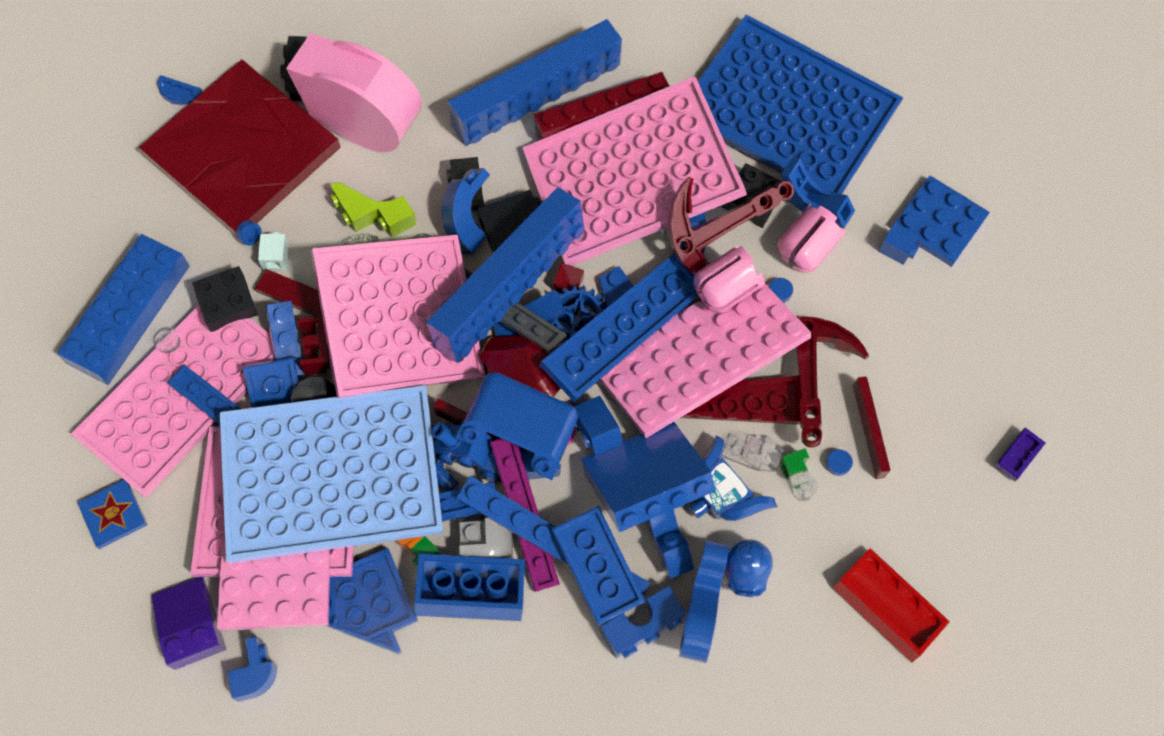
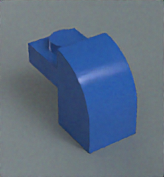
M257 637L246 639L249 666L228 671L231 697L237 702L261 696L270 689L276 678L277 665L272 661L265 662L269 658L266 643L262 644V641Z

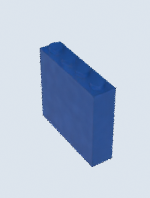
M672 422L646 439L640 434L623 441V445L595 456V454L581 459L587 480L619 533L716 491L711 470L675 422Z

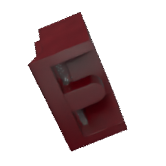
M323 317L297 318V323L303 337L301 343L303 345L304 359L300 360L305 375L327 373L326 368H329V354Z

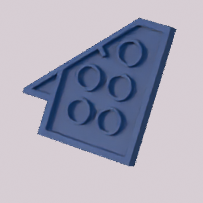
M386 548L354 562L352 577H330L329 625L324 626L393 653L401 654L402 651L394 632L418 622V619L415 616V611L389 548Z

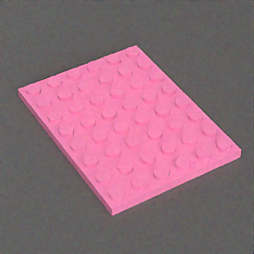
M695 76L522 147L542 202L557 187L581 201L584 232L580 238L575 239L569 245L566 253L562 255L565 264L570 266L667 228L672 200L687 177L694 179L691 193L692 213L688 214L689 218L747 195Z

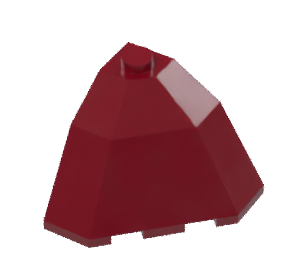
M521 335L490 337L479 354L482 364H486L489 373H500L552 397H555L561 389L539 366L541 361L549 354Z

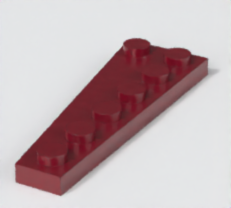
M799 375L739 381L680 418L800 425L799 403L801 392Z

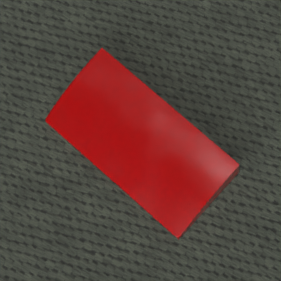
M871 548L833 586V589L911 663L924 653L950 623L943 614Z

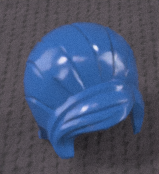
M743 539L730 546L725 574L728 578V588L735 595L757 597L766 591L767 581L773 569L772 555L766 545L754 539Z

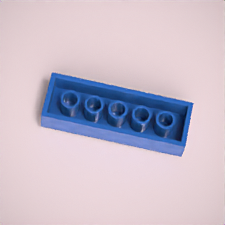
M141 234L59 349L57 355L67 365L109 385L190 267L184 255Z

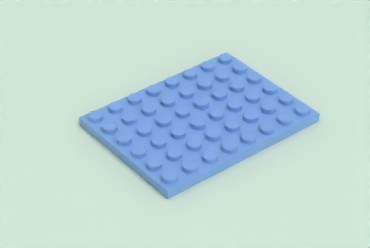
M426 385L378 391L344 398L332 397L220 412L226 561L228 564L444 533Z

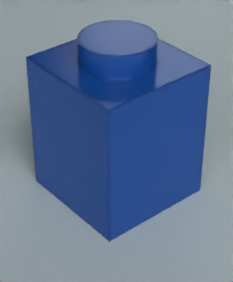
M894 223L878 252L904 265L907 258L913 259L920 246L916 245V242L920 236Z

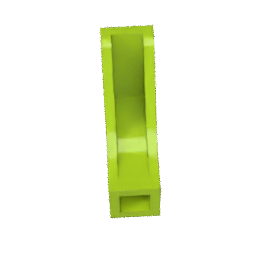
M340 182L330 185L333 192L330 198L336 208L341 207L343 211L341 216L347 226L352 225L355 232L378 221L382 230H388L390 235L394 237L417 225L415 213L403 195L390 201H376Z

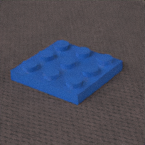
M929 175L895 224L919 235L920 237L916 245L952 267L990 212Z

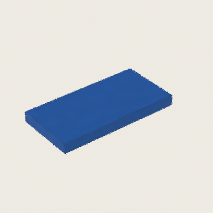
M599 506L551 529L597 626L646 602Z

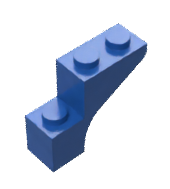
M674 509L645 521L657 547L662 567L670 579L695 570L688 543L679 532Z

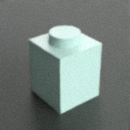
M278 232L260 234L258 261L263 271L266 269L271 271H287L289 243L285 234Z

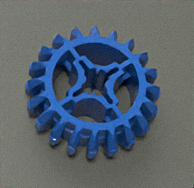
M575 285L572 286L571 291L564 287L562 294H558L565 314L549 323L566 333L568 340L607 308V303L601 302V294L594 296L595 290L593 288L586 292L584 285L581 287V290H576ZM575 303L573 306L566 307L569 304ZM583 305L589 306L596 315L592 314L591 311H587ZM578 310H580L579 319H577L576 324H574L575 315H577ZM558 319L562 320L563 323L568 324L570 326V330L564 328L559 323Z

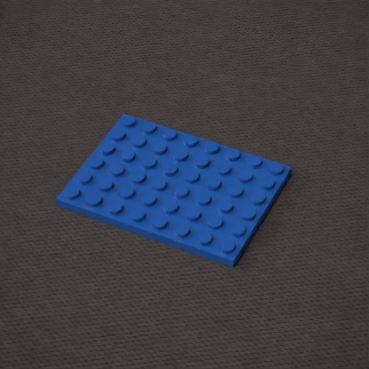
M747 14L698 81L724 142L780 173L783 172L792 157L800 158L809 177L818 186L837 194H843L903 100L902 96Z

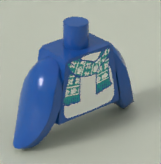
M716 435L712 446L702 458L712 472L716 491L699 498L690 505L689 510L699 519L709 511L715 519L723 518L726 521H737L767 509L777 508L778 506L773 497H753L754 494L721 457L724 450V439Z

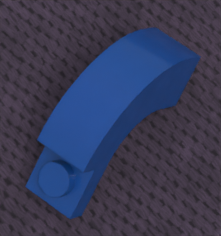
M792 157L781 173L783 180L789 181L794 186V194L789 201L802 212L810 203V207L816 209L821 205L837 217L835 223L839 228H845L855 212L848 195L832 193L818 186L809 177L801 159Z
M485 168L470 169L464 174L463 179L452 180L443 197L441 208L443 226L447 236L458 235L461 254H474L487 238V235L474 222L471 213V203L475 193L490 176Z

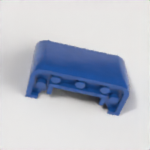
M496 372L489 373L482 381L456 438L470 444H478L482 442L487 432L535 453L532 459V468L539 475L552 480L577 423L578 412L570 404Z

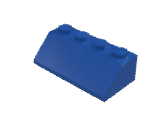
M419 554L414 601L415 616L521 621L525 559Z

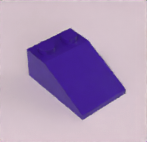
M204 577L194 578L152 595L158 639L168 667L176 670L227 650L222 633L217 629V617Z

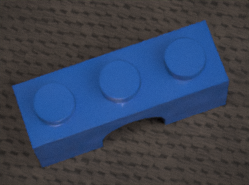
M669 586L646 599L645 606L651 615V620L648 624L635 626L628 621L623 613L601 626L600 632L616 659L622 655L624 659L630 657L638 651V645L643 642L649 645L661 637L659 634L666 628L672 631L683 623L681 619L684 618L686 612Z

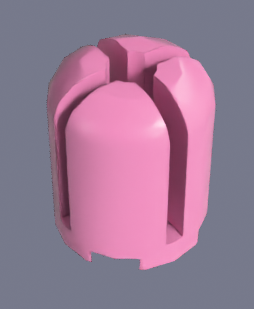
M811 203L780 237L777 244L781 258L789 264L795 257L793 268L806 273L814 271L846 234L845 228L841 231L835 223L837 217L821 205L817 209L810 207Z
M735 246L696 272L693 277L694 287L699 298L711 311L723 313L765 285L762 273L756 274V269L752 264L753 258L742 246L739 248Z

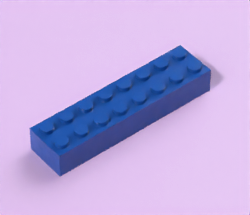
M606 19L449 100L448 104L453 129L465 146L477 143L484 136L498 132L503 126L511 122H517L522 116L530 112H536L543 105L557 101L562 95L577 90L581 85L596 80L600 75L608 71L615 70L620 65L621 36L609 20Z
M557 187L426 321L437 350L456 363L463 357H467L472 351V347L479 340L487 336L490 328L496 322L498 323L503 319L509 308L520 301L521 296L528 288H532L536 284L537 279L552 267L553 262L560 255L566 253L569 245L575 239L582 236L584 221L581 201Z

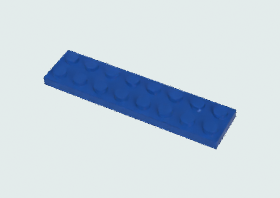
M672 254L542 360L539 366L575 402L698 297L694 287V275L685 269L677 260L675 254Z

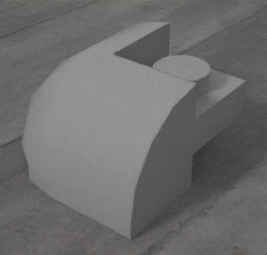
M485 518V521L459 522L460 556L512 559L513 532L489 518Z

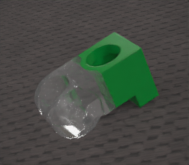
M806 448L782 456L778 462L792 494L799 501L811 499L818 488L817 481L810 476L805 465L809 459Z

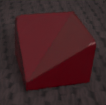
M561 263L553 282V290L562 293V289L565 287L568 291H571L573 285L576 286V290H579L584 279V270Z

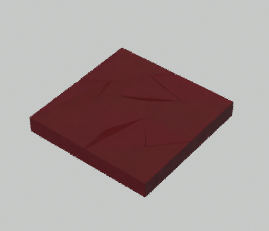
M242 59L139 147L141 153L148 161L234 236H236L237 228L242 222L251 220L257 224L341 148L336 136Z

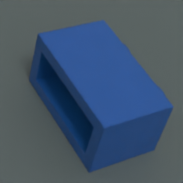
M601 396L573 406L578 412L575 430L582 432L581 438L585 447H591L595 456L623 445L620 427Z

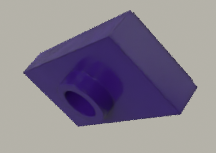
M1025 427L994 466L1013 481H1017L1046 442Z

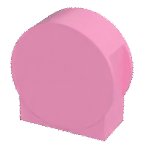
M310 33L286 68L311 117L327 130L335 132L350 142L373 151L390 152L395 150L422 108V100L418 90L397 66L373 50L356 43L333 41Z

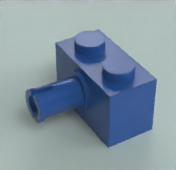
M437 423L432 428L431 434L435 438L433 443L434 453L439 456V461L447 465L458 463L466 468H471L472 465L483 467L491 448L490 442L494 440L492 437L486 434L482 442L470 444L456 438L461 425Z

